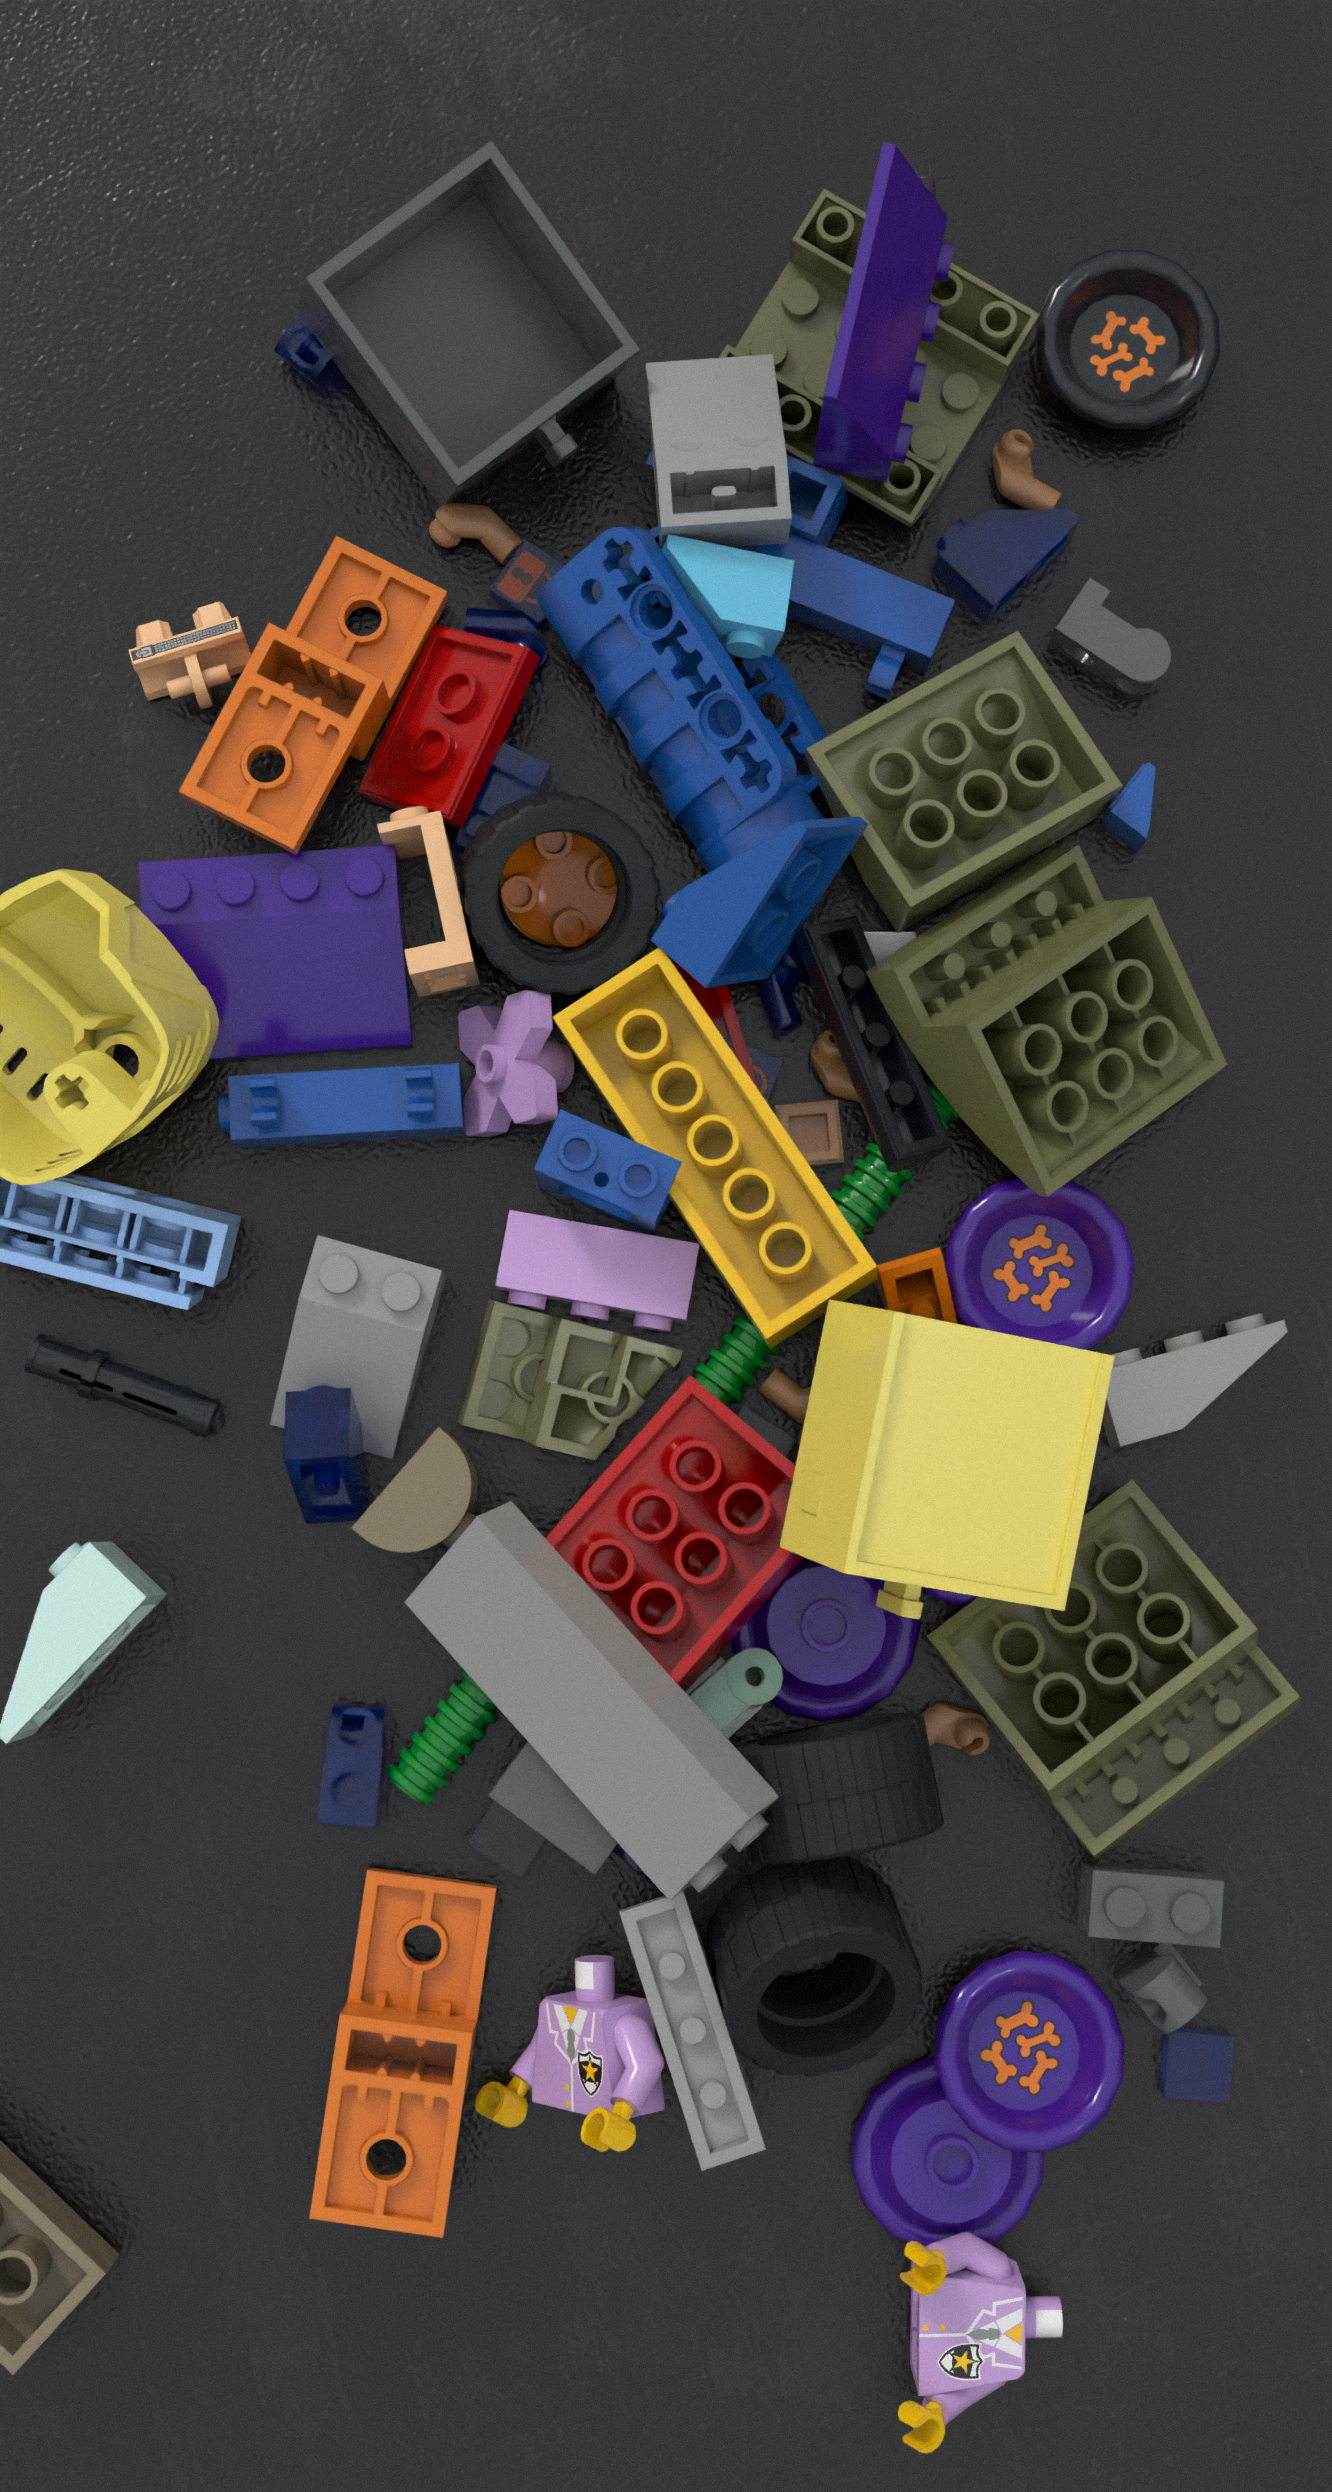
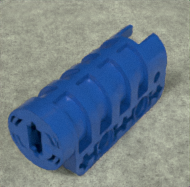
M638 526L613 527L600 534L544 585L538 594L537 604L575 664L583 668L596 689L595 696L609 718L616 720L629 741L628 748L642 770L648 771L663 795L662 802L674 821L683 826L697 849L695 852L696 856L707 873H710L797 821L824 819L812 800L821 792V789L811 767V774L801 775L797 767L803 762L802 754L805 753L806 748L828 736L775 652L772 657L762 655L758 658H743L744 668L737 669L733 663L736 656L727 652L726 648L722 646L701 611L696 610L675 577V570L660 548L658 526L649 531ZM631 544L630 548L632 550L623 557L624 552L620 545ZM647 576H649L651 580L644 582ZM766 677V682L750 688L749 691L747 690V686L756 684L753 678ZM770 692L778 695L785 706L784 721L776 729L770 719L766 720L760 710L762 700ZM799 729L800 735L790 738L792 744L785 745L782 738L796 733Z

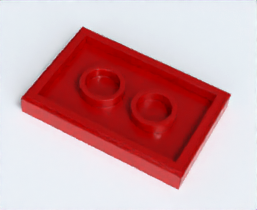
M434 624L357 792L368 801L398 810L416 806L427 807L428 813L441 810L445 824L463 828L540 657L528 647Z

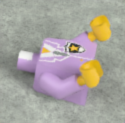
M588 1955L575 1958V1991L547 1996L543 1999L539 2006L538 2026L531 2043L509 2071V2074L513 2077L508 2086L493 2081L481 2088L475 2100V2110L479 2114L506 2128L518 2126L525 2120L528 2104L524 2095L529 2090L532 2092V2102L587 2115L581 2128V2139L586 2145L600 2152L607 2151L609 2148L620 2152L630 2148L635 2141L636 2129L635 2125L629 2121L630 2118L665 2110L661 2078L664 2058L656 2041L651 2010L647 1999L615 1993L614 1957Z
M961 2232L933 2242L928 2246H923L918 2241H910L904 2249V2255L911 2260V2271L902 2272L899 2279L911 2287L910 2365L918 2396L925 2397L923 2405L911 2400L903 2402L899 2406L898 2416L900 2421L914 2428L910 2433L903 2436V2443L925 2454L933 2452L939 2447L944 2438L945 2425L972 2404L1003 2386L1006 2381L1019 2379L1024 2375L1025 2339L1062 2337L1063 2316L1059 2296L1026 2297L1025 2285L1017 2262L1008 2258L1003 2251L970 2232Z

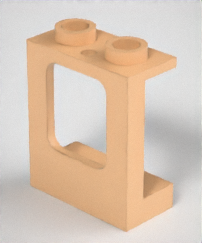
M416 806L395 811L390 814L389 822L377 824L383 846L395 845L400 860L427 854L446 940L404 950L409 975L418 997L479 985V976L468 933V926L463 914L455 866L441 810L428 813L427 807Z

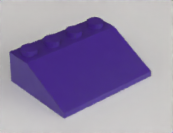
M883 142L824 391L812 464L815 467L887 483L891 462L903 464L905 462L913 425L901 422L905 401L919 402L927 364L915 362L920 340L929 343L933 341L941 304L929 301L933 280L946 283L955 246L953 243L943 241L948 216L899 148L890 143Z
M395 845L298 851L297 855L291 852L139 862L141 912L164 934L189 965L200 983L208 990L216 1006L219 1018L218 1035L208 1061L413 1047L408 966L404 952L406 949L401 861Z

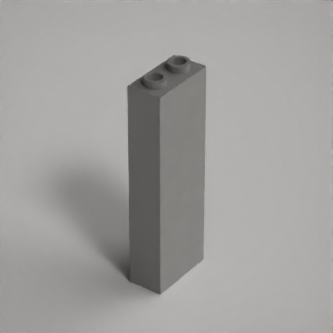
M512 1501L477 1516L404 1602L669 1901L690 1885L698 1893H701L728 1868L729 1865L721 1856L732 1845L738 1852H741L768 1827L769 1824L761 1815L779 1798L773 1788Z

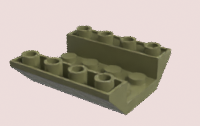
M823 189L793 237L788 264L737 346L734 348L727 344L719 358L773 354L786 454L810 465L813 464L824 391L866 212L826 189ZM953 263L950 264L946 283L933 280L929 301L939 303L941 307L932 343L920 340L915 362L927 364L919 402L905 401L901 422L911 424L913 428L904 464L891 462L887 483L817 467L844 479L847 491L910 528L936 498L989 412L1040 315Z

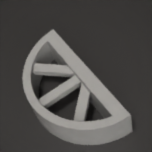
M682 1891L670 1901L664 1895L619 1910L701 2170L703 2171L766 2150L733 2038L729 2036L705 1949L685 1891Z

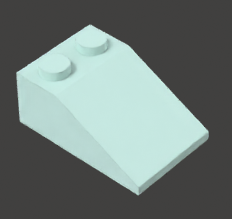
M112 1541L87 1542L82 1547L76 1542L64 1551L49 1568L48 1571L55 1578L42 1591L0 1723V1739L6 1744L34 1735L167 1595Z

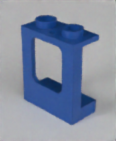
M560 1109L535 1165L534 1172L539 1188L640 1232L655 1236L671 1201L668 1193L682 1162Z

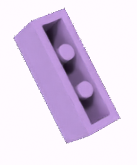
M509 1210L495 1286L498 1291L509 1293L507 1303L511 1305L545 1310L546 1301L553 1300L572 1304L570 1315L608 1321L610 1311L635 1315L633 1323L635 1327L671 1333L673 1322L686 1323L700 1244Z

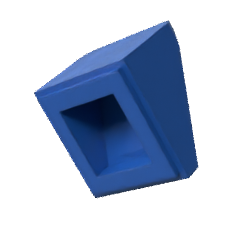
M1149 762L1146 765L1144 763L1141 765L1101 819L1103 822L1101 826L1136 852L1140 850L1149 835L1156 767Z

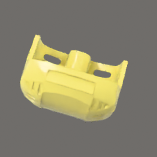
M62 868L30 878L0 895V1024L3 1026V1031L0 1033V1177L15 1184H39L65 1176L92 1161L106 1150L115 1147L143 1130L192 1085L207 1064L217 1039L219 1018L216 1006L206 987L200 983L192 969L164 934L134 905L135 902L95 873ZM117 1044L127 1045L135 1051L139 1060V1068L136 1075L131 1076L114 1060L113 1053ZM21 1048H25L27 1056L14 1072L9 1071L8 1063ZM45 1073L48 1074L45 1078L43 1092L38 1098L33 1097L32 1089Z

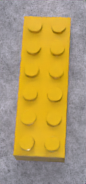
M658 947L552 1017L562 1037L629 1138L682 1162L668 1196L770 1349L825 1314L829 1299L843 1302L878 1279L876 1263L664 951Z

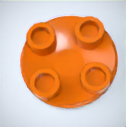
M549 832L531 838L514 851L502 870L498 890L506 915L524 935L534 941L550 946L577 947L594 937L605 925L614 907L617 884L610 861L595 843L574 833Z

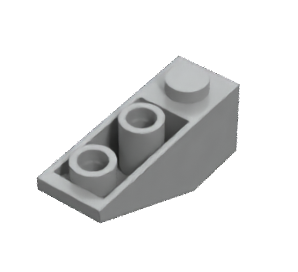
M1259 1313L1225 1323L1228 1336L1204 1342L1201 1330L1164 1340L1167 1353L1146 1359L1142 1358L1139 1347L1113 1354L1115 1358L1102 1419L1110 1448L1121 1447L1183 1429L1288 1332L1285 1321L1281 1320L1265 1325L1263 1315Z

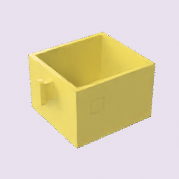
M829 1299L780 1548L842 1573L885 1580L884 1589H879L876 1606L902 1617L920 1619L923 1602L919 1601L922 1587L1065 1611L1115 1356Z

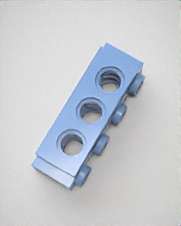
M73 1172L56 1179L32 1185H19L0 1177V1262L189 1310L202 1300L205 1290L204 1287L193 1285L194 1282L214 1287L227 1278L242 1216ZM10 1228L51 1238L54 1241L47 1240L46 1244L27 1241V1234L11 1231ZM72 1244L117 1255V1258L109 1256L108 1260L88 1257L90 1251L73 1247ZM136 1260L178 1271L180 1274L171 1272L170 1277L150 1273V1266L134 1263L133 1261Z

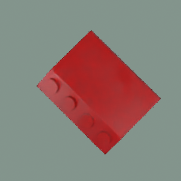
M690 1375L545 1539L686 1693L804 1558L780 1548L795 1465Z

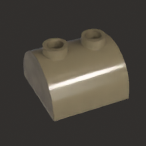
M438 1427L352 1526V1529L369 1543L392 1552H420L435 1549L442 1545H446L450 1549L476 1518L473 1512L478 1499V1477L475 1465L467 1450L449 1432Z

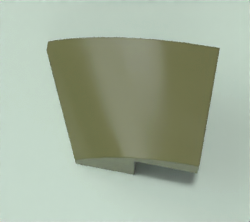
M489 1299L457 1423L521 1439L537 1447L595 1461L615 1438V1432L624 1420L632 1418L643 1405L645 1395L668 1368L675 1367L680 1361L683 1350Z

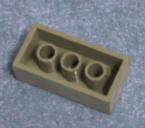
M0 2140V2363L14 2375L104 2277L120 2254Z

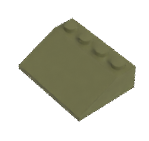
M1019 631L1012 633L806 748L804 753L833 817L859 816L868 823V826L850 853L864 883L897 933L1106 813L1123 786Z

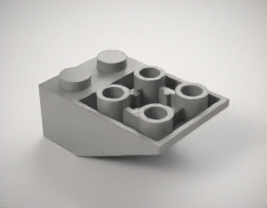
M773 354L646 363L659 544L661 550L668 534L728 547L788 543L792 515L787 454Z

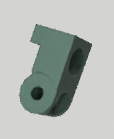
M760 1648L745 1649L726 1660L691 1691L688 1696L722 1732L744 1711L755 1709L775 1698L781 1690L783 1682L782 1667L777 1658L767 1650Z

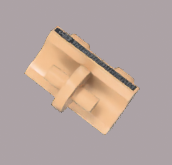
M215 602L199 607L192 615L196 629L174 636L169 623L160 620L138 626L136 629L137 647L129 649V654L147 700L150 701L166 695H170L171 699L195 693L201 709L214 706L209 688L232 681L231 676L243 672L252 655L238 616L231 618L224 604Z

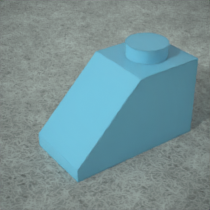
M668 534L662 548L663 554L675 570V577L697 611H701L727 652L741 658H758L762 655L772 657L785 631L795 560Z

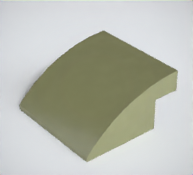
M1079 845L1048 848L866 971L891 1020L938 1090L993 1154L1040 1197H1048L1227 1066V1062L1153 898L1142 897L1104 901Z
M1133 1479L1083 1516L1065 1611L978 1596L927 1635L931 1644L983 1716L1096 1864L1296 1710L1300 1704V1696L1258 1647V1628Z

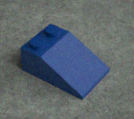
M859 816L802 820L793 823L671 896L661 911L660 917L663 921L651 941L705 988L769 978L794 940L795 935L802 928L861 837L868 823Z

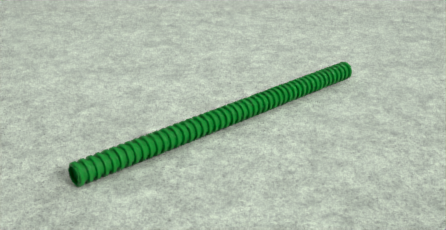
M924 1072L927 1076L925 1082L946 1133H948L950 1128L947 1123L950 1120L957 1121L960 1116L938 1090L927 1073ZM869 1143L866 1146L865 1152L867 1157L864 1160L857 1158L852 1166L856 1170L852 1176L849 1174L843 1176L841 1183L844 1187L840 1191L834 1189L829 1194L862 1244L866 1240L863 1232L866 1229L874 1230L878 1224L875 1219L878 1213L885 1215L890 1209V1206L887 1204L890 1197L897 1199L901 1195L900 1184L902 1182L909 1184L914 1178L911 1172L913 1168L899 1172H888L877 1144ZM747 1314L743 1318L738 1315L735 1316L732 1320V1324L735 1326L731 1333L724 1331L720 1336L723 1344L719 1349L712 1347L707 1353L711 1358L706 1365L699 1363L695 1368L699 1374L695 1380L728 1408L734 1401L739 1404L744 1399L741 1391L746 1385L750 1388L755 1385L757 1380L753 1376L757 1370L765 1372L769 1366L765 1361L770 1354L777 1356L781 1351L778 1345L772 1349L768 1347ZM464 1669L461 1672L464 1677L461 1684L459 1685L454 1682L449 1687V1691L452 1693L451 1697L447 1701L440 1699L436 1704V1707L440 1710L435 1717L428 1715L424 1720L427 1726L424 1732L416 1731L412 1735L411 1739L414 1745L411 1749L403 1747L399 1752V1756L402 1759L398 1765L391 1763L386 1769V1772L389 1774L388 1778L404 1793L422 1805L433 1804L436 1800L433 1794L437 1787L441 1789L446 1787L449 1783L445 1777L448 1772L456 1773L459 1770L461 1764L458 1762V1759L463 1754L468 1757L474 1750L470 1745L474 1738L482 1740L486 1735V1732L483 1730L484 1725L487 1722L494 1724L498 1719V1715L495 1713L498 1707Z

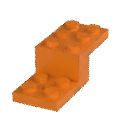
M336 536L286 631L268 623L179 790L182 798L297 855L349 755L362 762L364 761L418 659L434 624L437 623L449 600L448 591ZM361 607H369L376 610L382 618L379 628L368 636H357L346 627L349 615ZM266 751L279 753L285 758V769L278 779L264 783L255 780L251 776L250 766L257 755Z
M371 1867L367 1869L348 2001L339 2015L309 2219L443 2238L464 2096L470 2078L497 1885ZM418 1925H426L438 1933L441 1939V1950L434 1959L418 1961L407 1953L404 1939L406 1933L411 1928ZM382 2139H390L401 2145L406 2154V2165L404 2168L392 2175L377 2172L371 2166L368 2157L369 2149L374 2143Z

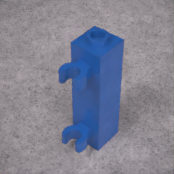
M789 532L788 543L733 547L795 560L787 616L879 653L868 677L865 692L888 700L902 664L927 673L955 603L954 599Z
M459 1063L228 1076L229 1094H219L218 1116L221 1132H230L231 1141L239 1148L466 1135L463 1112V1072Z

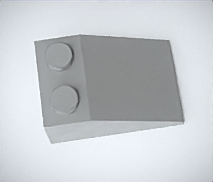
M317 1235L298 1299L270 1425L393 1460L447 1276L444 1272L436 1268Z

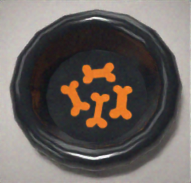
M1107 250L1076 263L1049 289L1036 322L1037 360L1051 391L1077 416L1109 429H1149L1182 415L1207 390L1220 358L1219 318L1205 288L1179 263L1146 250Z

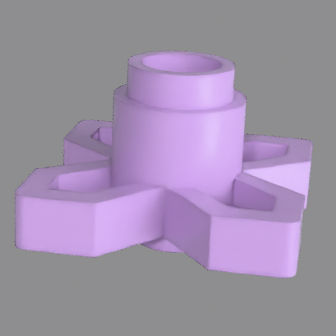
M524 990L507 996L503 1010L496 1006L478 1005L460 1011L458 1015L460 1050L470 1059L476 1069V1075L463 1098L465 1134L467 1136L490 1137L506 1133L511 1120L515 1124L535 1125L555 1120L558 1116L557 1093L565 1091L572 1081L574 1058L567 1044L559 1042L550 1035L553 1029L551 995Z

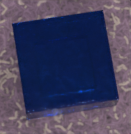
M1182 2028L1172 2033L1164 2034L1160 2093L1167 2098L1229 2103L1234 2037L1230 2033Z

